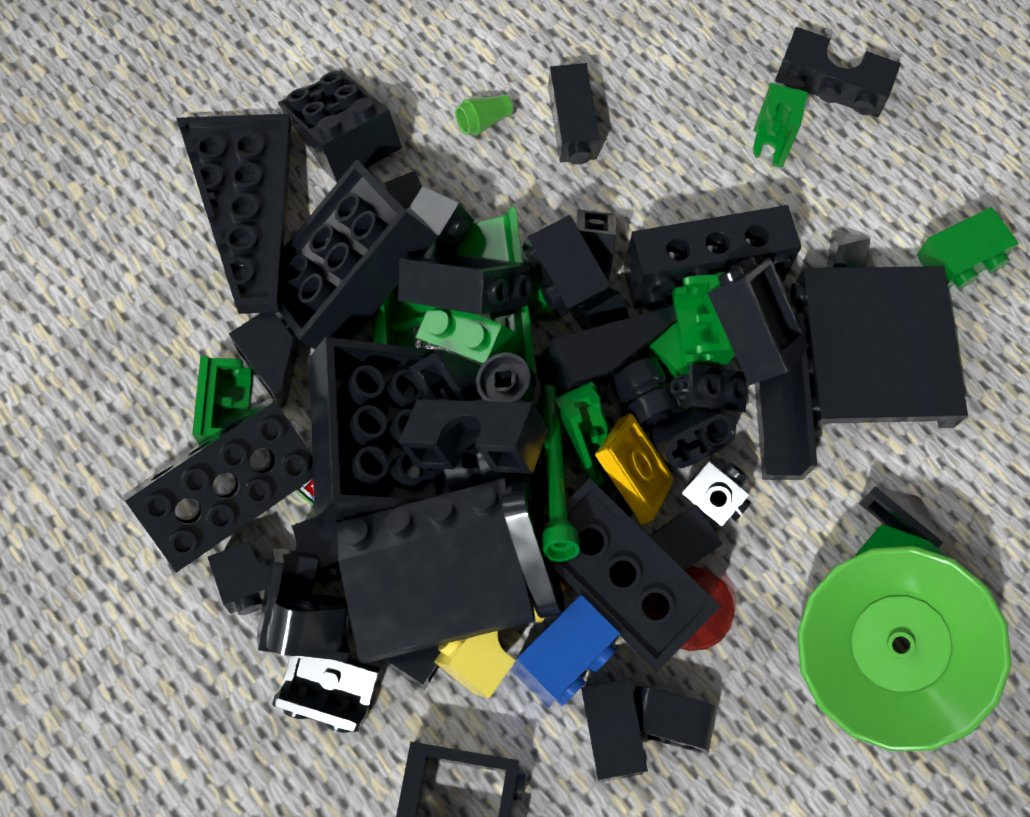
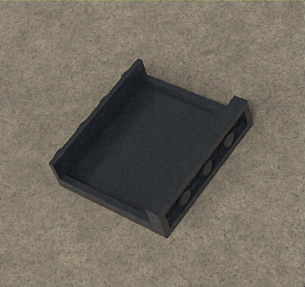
M944 266L803 268L796 282L791 284L790 303L792 307H796L797 313H803L805 337L810 346L807 349L814 431H818L823 424L937 421L938 428H955L968 416Z

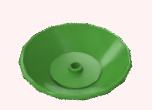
M915 546L871 548L836 565L809 595L797 631L800 673L819 709L849 736L888 751H933L972 734L999 704L1012 666L1008 623L989 588L955 559ZM903 636L909 640L910 645L907 650L897 651L893 648L892 642L896 637Z

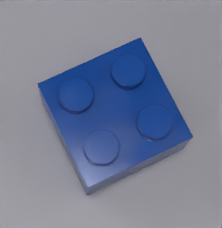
M580 595L516 659L511 671L547 708L555 701L563 707L586 683L580 675L586 669L594 675L617 651L611 643L620 633Z

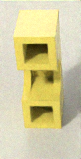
M560 582L563 593L566 587ZM534 608L536 622L532 623L542 624L546 617L540 618ZM498 631L439 645L438 650L441 653L434 663L473 694L490 698L516 660L501 648L498 641Z

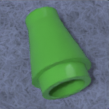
M506 94L495 97L464 99L462 104L455 108L456 121L462 133L465 135L472 133L474 136L513 114L512 102Z

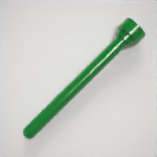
M547 384L545 385L547 400L545 408L542 410V418L549 429L544 446L550 523L542 533L543 555L547 559L562 562L575 558L580 552L578 531L568 522L560 416L553 400L558 398V393L554 385Z

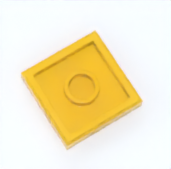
M629 413L618 419L595 453V456L640 524L643 525L655 519L675 478L635 417Z

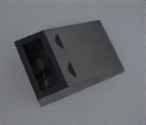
M343 70L326 73L320 78V81L306 88L296 89L289 93L287 98L277 102L284 114H290L292 126L322 169L336 183L356 159L366 167H369L402 149L389 109Z

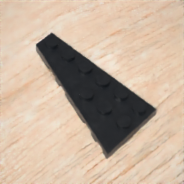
M290 114L176 118L238 313L280 312L292 131Z

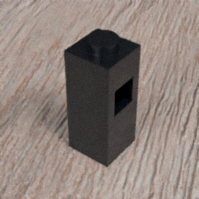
M587 63L550 66L548 92L559 162L584 164L590 160L597 159L600 137Z

